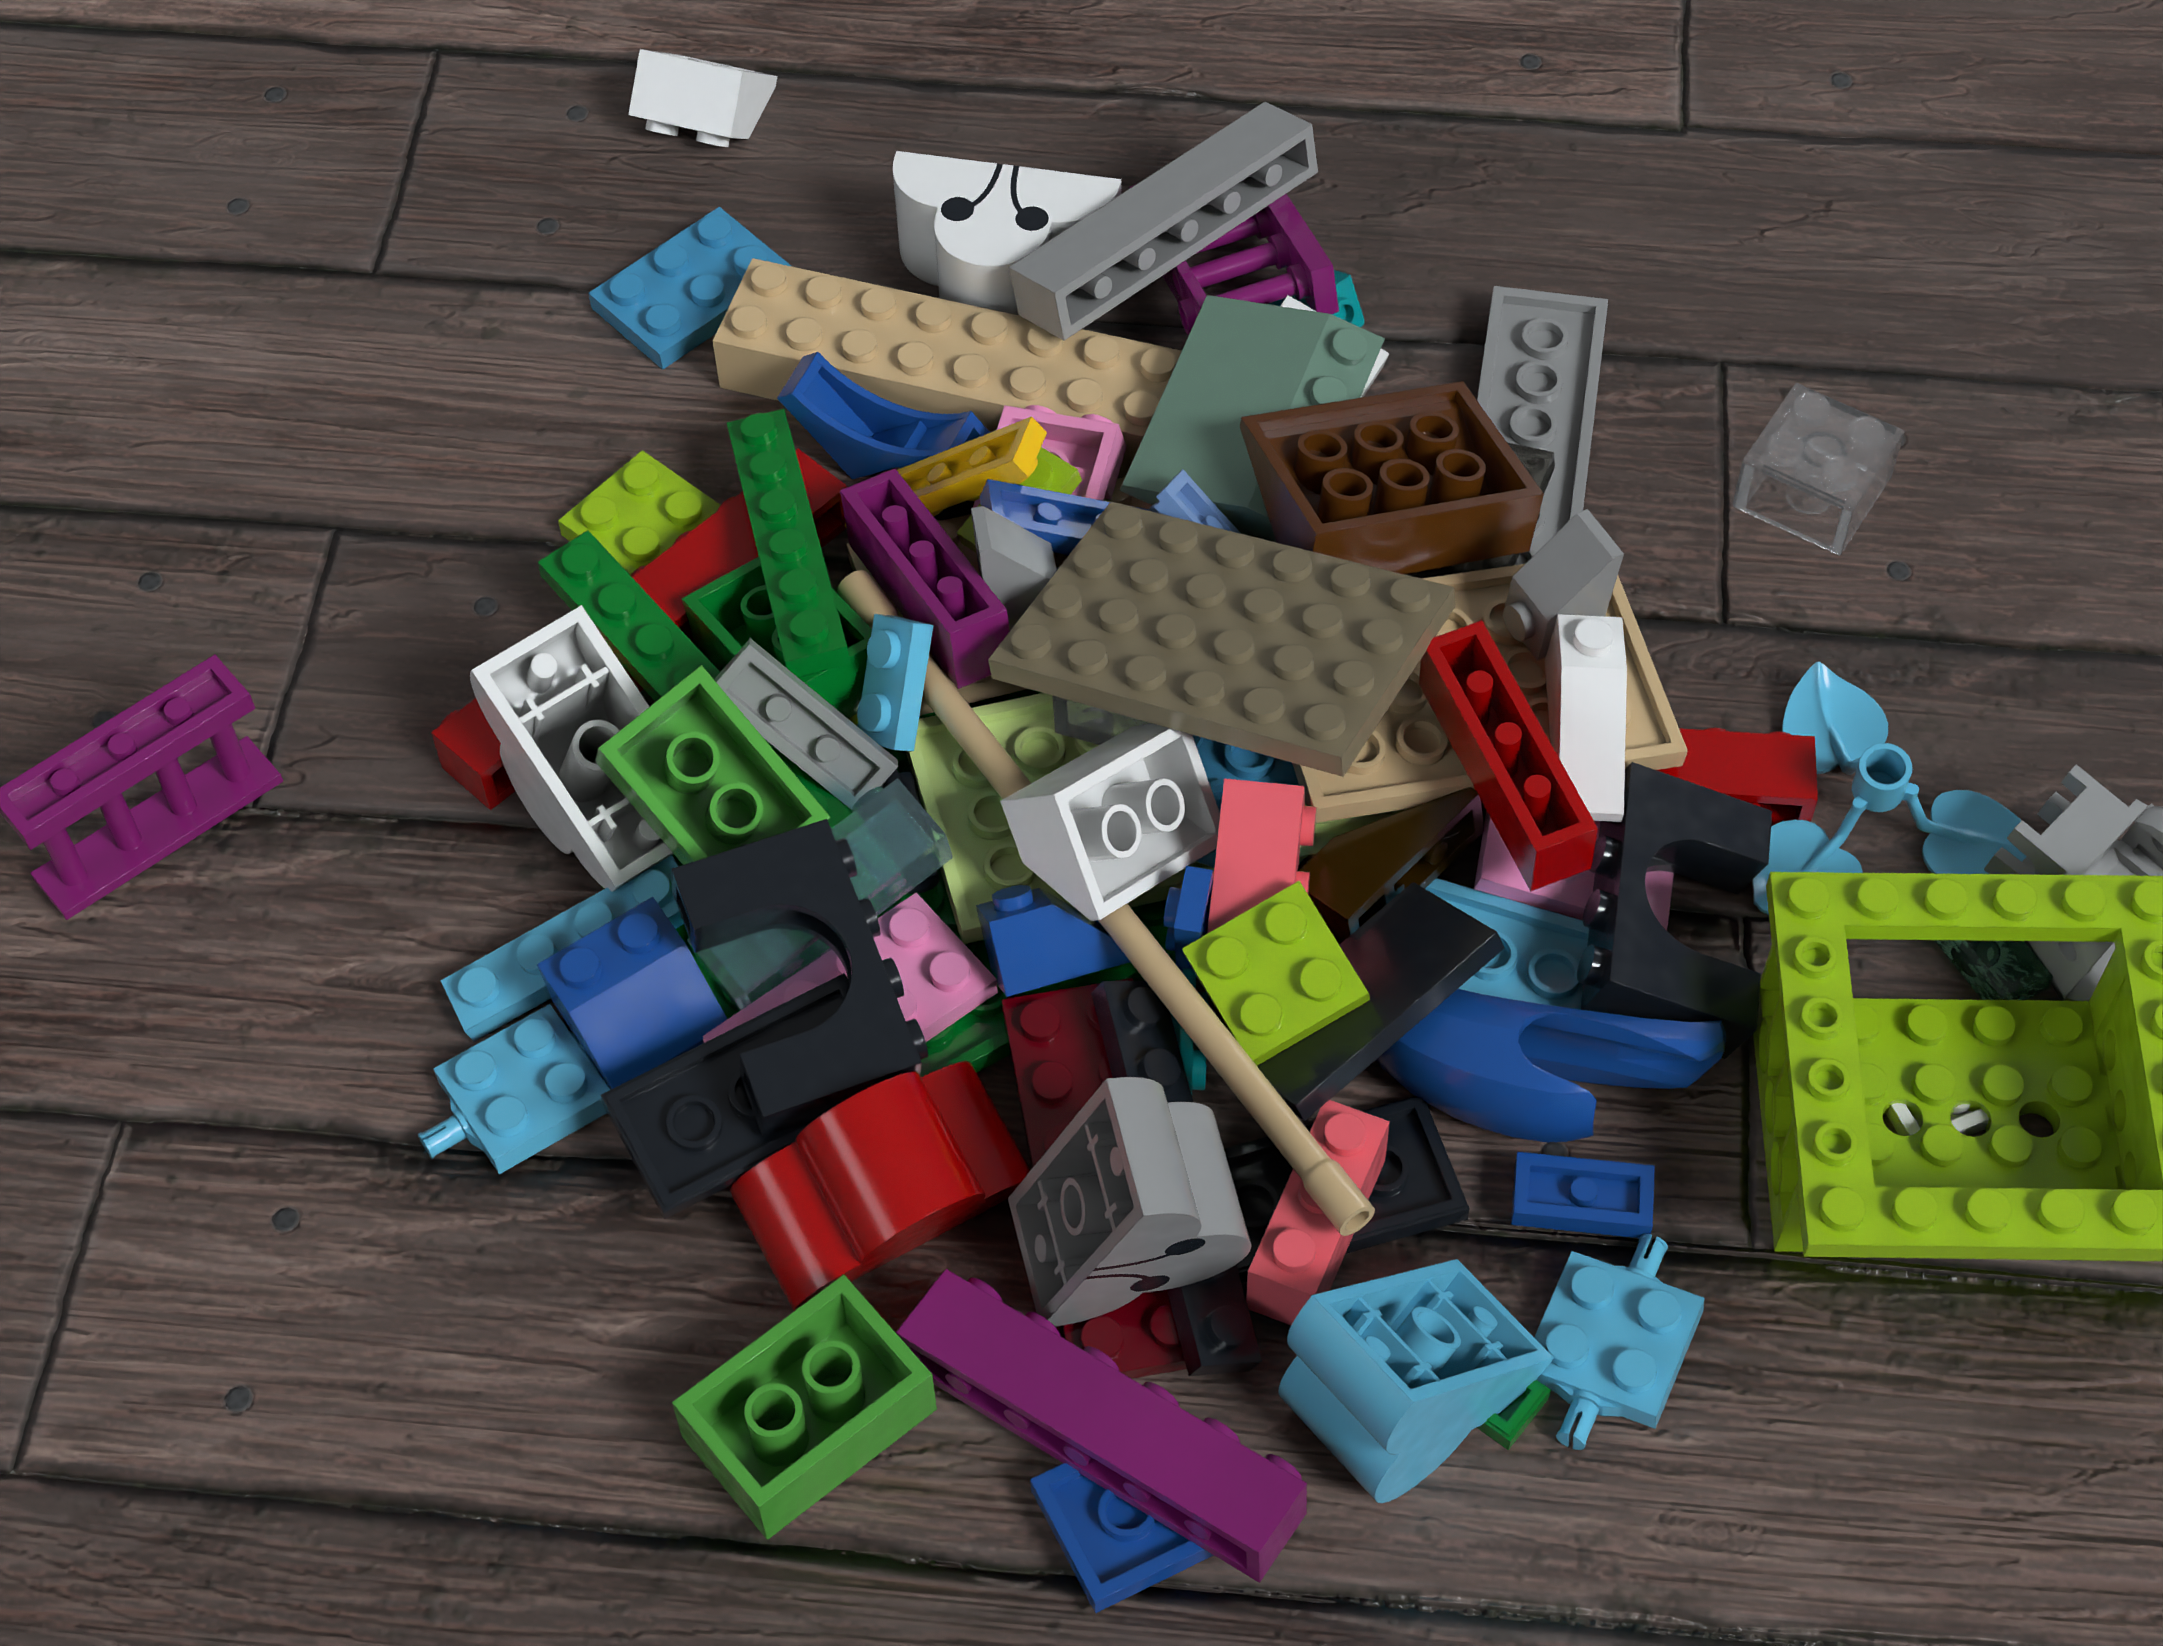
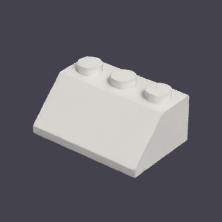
M1156 724L1132 726L1000 801L1023 864L1090 921L1101 920L1217 848L1220 812L1192 734Z

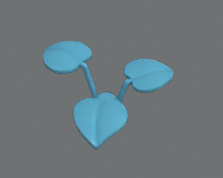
M1819 661L1807 670L1790 696L1784 714L1782 732H1787L1791 735L1815 736L1817 774L1829 772L1837 766H1840L1846 775L1855 773L1852 782V793L1855 799L1837 832L1830 840L1821 827L1806 820L1782 821L1771 826L1769 864L1752 880L1754 904L1761 912L1769 915L1766 884L1770 872L1862 873L1860 862L1852 854L1839 847L1845 842L1865 809L1873 812H1886L1897 807L1902 800L1907 802L1917 828L1929 833L1922 847V857L1931 873L1989 874L1984 868L2001 847L2021 862L2027 857L2007 839L2012 830L2022 820L1999 802L1981 793L1969 790H1953L1941 793L1933 802L1930 812L1931 820H1929L1925 816L1917 796L1919 787L1916 784L1909 783L1912 774L1910 757L1902 748L1894 744L1885 743L1888 736V722L1879 704L1865 691L1840 678Z

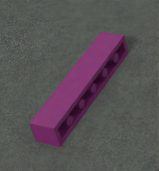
M945 1269L896 1332L932 1373L934 1385L1060 1462L1067 1463L1078 1470L1083 1476L1106 1490H1110L1114 1495L1150 1515L1155 1520L1259 1583L1307 1514V1482L1302 1480L1300 1473L1289 1462L1273 1454H1267L1263 1457L1242 1445L1238 1436L1222 1422L1209 1417L1203 1421L1180 1408L1174 1396L1163 1387L1152 1382H1144L1141 1385L1121 1373L1116 1363L1102 1351L1090 1346L1082 1350L1062 1338L1057 1328L1043 1316L1035 1312H1027L1023 1315L1003 1303L1000 1295L990 1285L978 1278L971 1277L966 1281Z

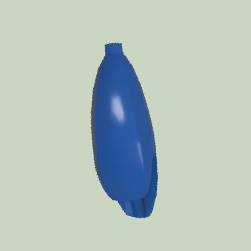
M1457 989L1375 1061L1378 1066L1411 1094L1453 1118L1510 1137L1539 1142H1568L1593 1137L1597 1099L1588 1090L1570 1081L1634 1088H1687L1699 1080L1722 1058L1726 1046V1032L1721 1020L1682 1022L1639 1018L1519 1001Z

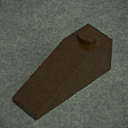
M1472 787L1461 789L1335 836L1318 853L1310 854L1300 862L1298 871L1310 872L1308 895L1338 944H1341L1412 882L1423 888L1429 886L1484 832L1481 799L1477 791Z

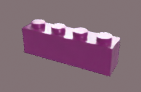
M894 468L840 490L850 547L904 618L933 625L929 652L957 689L990 676L991 671L988 659L1010 632L1007 609L899 472Z

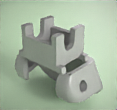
M2076 764L2061 783L2077 798L2070 803L2055 792L2037 813V815L2050 824L2041 835L2022 820L2007 837L2027 857L2021 862L2001 847L1984 868L1989 874L2163 876V806H2154L2152 803L2147 805L2136 799L2128 807ZM2133 822H2135L2132 825V827L2128 830V832L2123 836V838L2120 841H2118L2117 839L2128 829V827ZM2029 941L2060 1001H2089L2115 950L2114 942Z

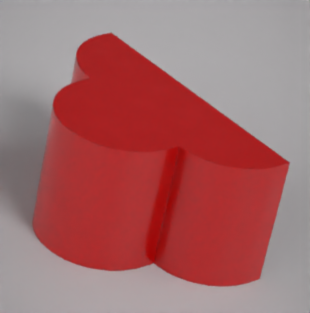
M962 1061L938 1069L923 1077H920L918 1072L903 1073L853 1095L806 1126L799 1133L794 1143L769 1156L743 1174L732 1185L730 1192L791 1307L795 1311L842 1275H845L852 1282L1008 1199L1031 1170L971 1062Z

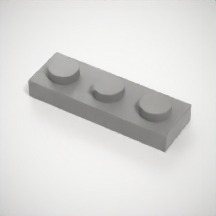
M751 638L714 679L765 740L856 814L898 768V760Z

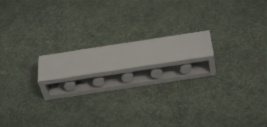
M1263 102L1009 266L1018 315L1065 341L1318 173L1312 124L1267 102Z

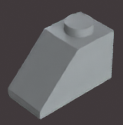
M984 506L971 508L979 575L1007 609L1009 629L1011 631L1059 567L1055 565L1050 542Z
M1588 509L1576 513L1512 577L1502 616L1512 637L1517 641H1522L1537 661L1545 658L1547 655L1558 614L1606 616L1624 553Z

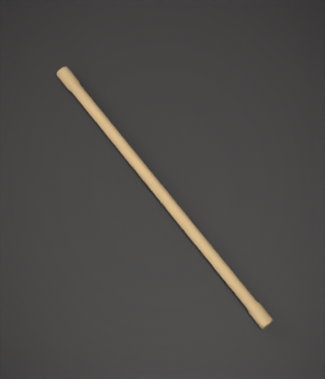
M864 570L854 571L840 582L837 590L838 595L871 628L874 614L899 617L896 607L868 572ZM929 655L923 699L1002 799L1030 785L1029 779ZM1125 904L1101 920H1098L1300 1176L1305 1190L1342 1236H1348L1363 1228L1373 1217L1375 1208L1341 1165L1326 1154L1131 907Z

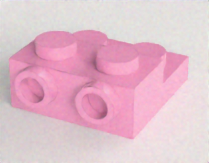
M1004 405L997 430L1032 416L1047 432L1041 447L1078 469L1082 481L1071 495L1102 501L1104 498H1112L1127 447L1119 424L1095 414H1086L1079 418L1056 414L1051 409L1039 405H1029L1025 409ZM980 499L974 502L973 508L980 504Z

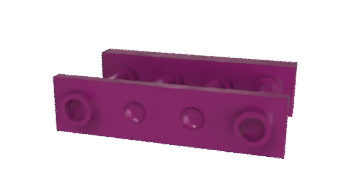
M1287 194L1196 254L1255 235L1259 240L1266 238L1268 243L1193 267H1189L1185 260L1163 275L1164 280L1178 302L1179 315L1188 335L1206 298L1202 288L1273 265L1278 270L1285 268L1287 273L1216 296L1269 304L1284 299L1289 295L1290 297L1295 296L1297 300L1305 299L1309 307L1317 312L1328 314L1339 312L1333 264Z
M216 654L0 787L1 815L30 850L43 843L51 860L30 874L66 921L283 782V778L278 770L248 736L238 740L232 723L256 708L250 693ZM210 738L216 755L184 775L178 757ZM155 772L162 790L129 809L122 792ZM100 808L107 824L74 845L66 828L95 809Z

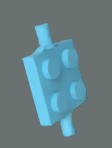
M549 1004L433 1068L440 1086L450 1099L453 1116L423 1133H418V1137L431 1159L462 1140L467 1139L471 1144L485 1152L497 1172L501 1174L607 1114L601 1102V1094L610 1089L574 1033L567 1029Z
M1641 1235L1629 1267L1614 1266L1571 1251L1534 1337L1554 1357L1536 1380L1570 1404L1562 1426L1556 1434L1557 1440L1567 1447L1573 1436V1449L1583 1450L1585 1448L1587 1438L1597 1415L1624 1417L1654 1429L1657 1427L1704 1311L1705 1300L1704 1297L1664 1284L1655 1277L1662 1258L1668 1249L1667 1243L1659 1237H1656L1652 1247V1235Z

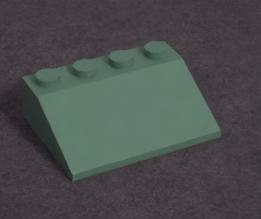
M1207 295L1120 491L1153 505L1158 501L1156 496L1183 469L1241 534L1276 542L1241 433V417L1360 398L1385 338L1328 313Z

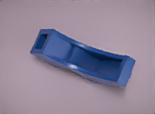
M819 352L802 357L777 397L852 480L896 467L903 468L991 433L972 411L954 414L930 413L910 409L885 400L851 381L832 366Z

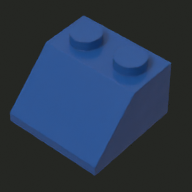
M653 896L537 964L554 1005L610 1089L703 1044V1035L727 1020L686 943Z

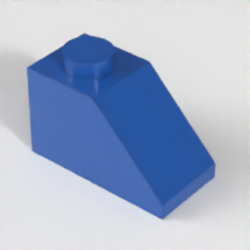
M1027 885L1003 888L992 894V901L976 905L991 971L997 979V985L1006 997L1130 962L1099 921H1090L1076 908L1040 888L1031 890V887Z

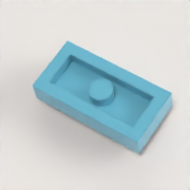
M874 614L871 637L867 645L868 658L862 697L857 710V727L882 747L892 750L914 751L933 625L892 615Z

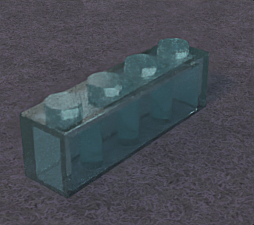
M898 778L884 789L883 787H875L866 792L854 804L852 813L831 828L835 840L845 838L851 848L857 868V876L850 879L858 900L868 897L877 916L953 858L947 835ZM770 929L694 954L738 1011H741L830 951L831 948L820 939L802 931ZM688 938L687 942L689 943L692 951L694 952L690 939Z

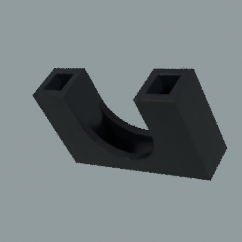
M1634 762L1629 764L1625 769L1624 815L1622 821H1600L1599 838L1595 844L1592 867L1589 869L1590 872L1595 873L1593 892L1586 903L1583 913V925L1589 928L1587 948L1581 956L1577 969V980L1583 983L1580 1010L1682 1022L1721 1020L1726 1032V1046L1722 1056L1723 1059H1726L1757 1030L1761 973L1692 950L1671 936L1660 924L1650 907L1645 888L1646 872L1651 871L1672 872L1738 895L1769 864L1771 810Z
M827 819L672 869L673 896L694 953L765 930L794 929L808 933L828 945L838 956L845 968L849 981V990L841 1006L829 1019L808 1031L740 1053V1077L762 1137L815 1120L839 1103L886 1079L907 1072H918L920 1075L921 1060L928 1058L925 1038L917 1020L914 1018L905 1021L897 998L904 996V988L897 966L891 957L884 960L881 959L874 941L875 937L881 935L874 907L868 897L858 900L850 878L857 876V868L851 848L845 838L835 840Z

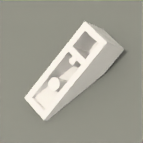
M1558 614L1545 658L1550 743L1593 820L1621 822L1624 815L1627 689L1622 617Z

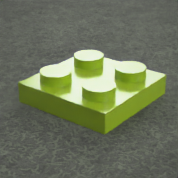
M642 450L561 517L558 523L561 535L569 541L589 530L631 575L637 568L648 565L670 548L681 534L686 531H692L718 510L720 504Z
M1300 881L1182 948L1187 961L1230 1033L1256 1066L1370 1000L1367 989Z

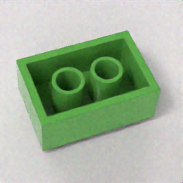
M702 665L598 748L596 763L683 865L824 819L829 821L831 818Z
M842 1275L672 1402L682 1438L767 1540L937 1410L932 1373L845 1275Z

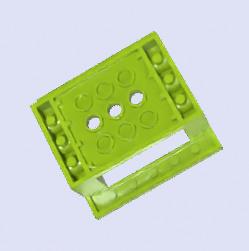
M1770 872L1766 891L1772 946L1760 980L1757 1030L1753 1033L1774 1251L1803 1252L1804 1257L2163 1261V876ZM1846 939L2114 942L2115 950L2089 1001L1853 998ZM1892 1104H1906L1912 1116L1917 1120L1920 1130L1909 1136L1895 1134L1886 1127L1882 1116L1888 1113ZM1971 1104L1968 1111L1974 1112L1982 1109L1989 1118L1985 1127L1986 1133L1976 1137L1960 1133L1951 1121V1114H1953L1955 1107ZM2028 1113L2038 1114L2050 1122L2054 1134L2049 1137L2033 1136L2023 1129L2019 1117Z

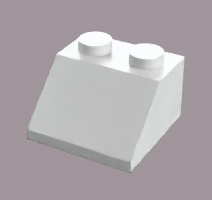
M640 49L628 115L647 119L645 129L649 131L678 136L680 126L697 130L696 141L729 147L730 138L749 139L776 87L778 76L678 54Z

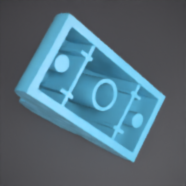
M1458 1259L1312 1295L1290 1327L1287 1344L1297 1356L1282 1377L1278 1393L1280 1398L1378 1503H1385L1408 1492L1437 1469L1454 1452L1472 1429L1484 1424L1494 1413L1498 1415L1526 1391L1527 1386L1541 1375L1554 1357Z

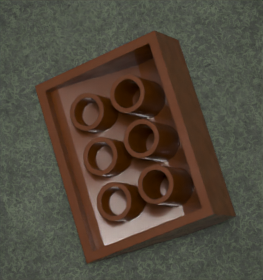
M1463 381L1241 417V433L1277 543L1400 574L1530 551L1544 493Z

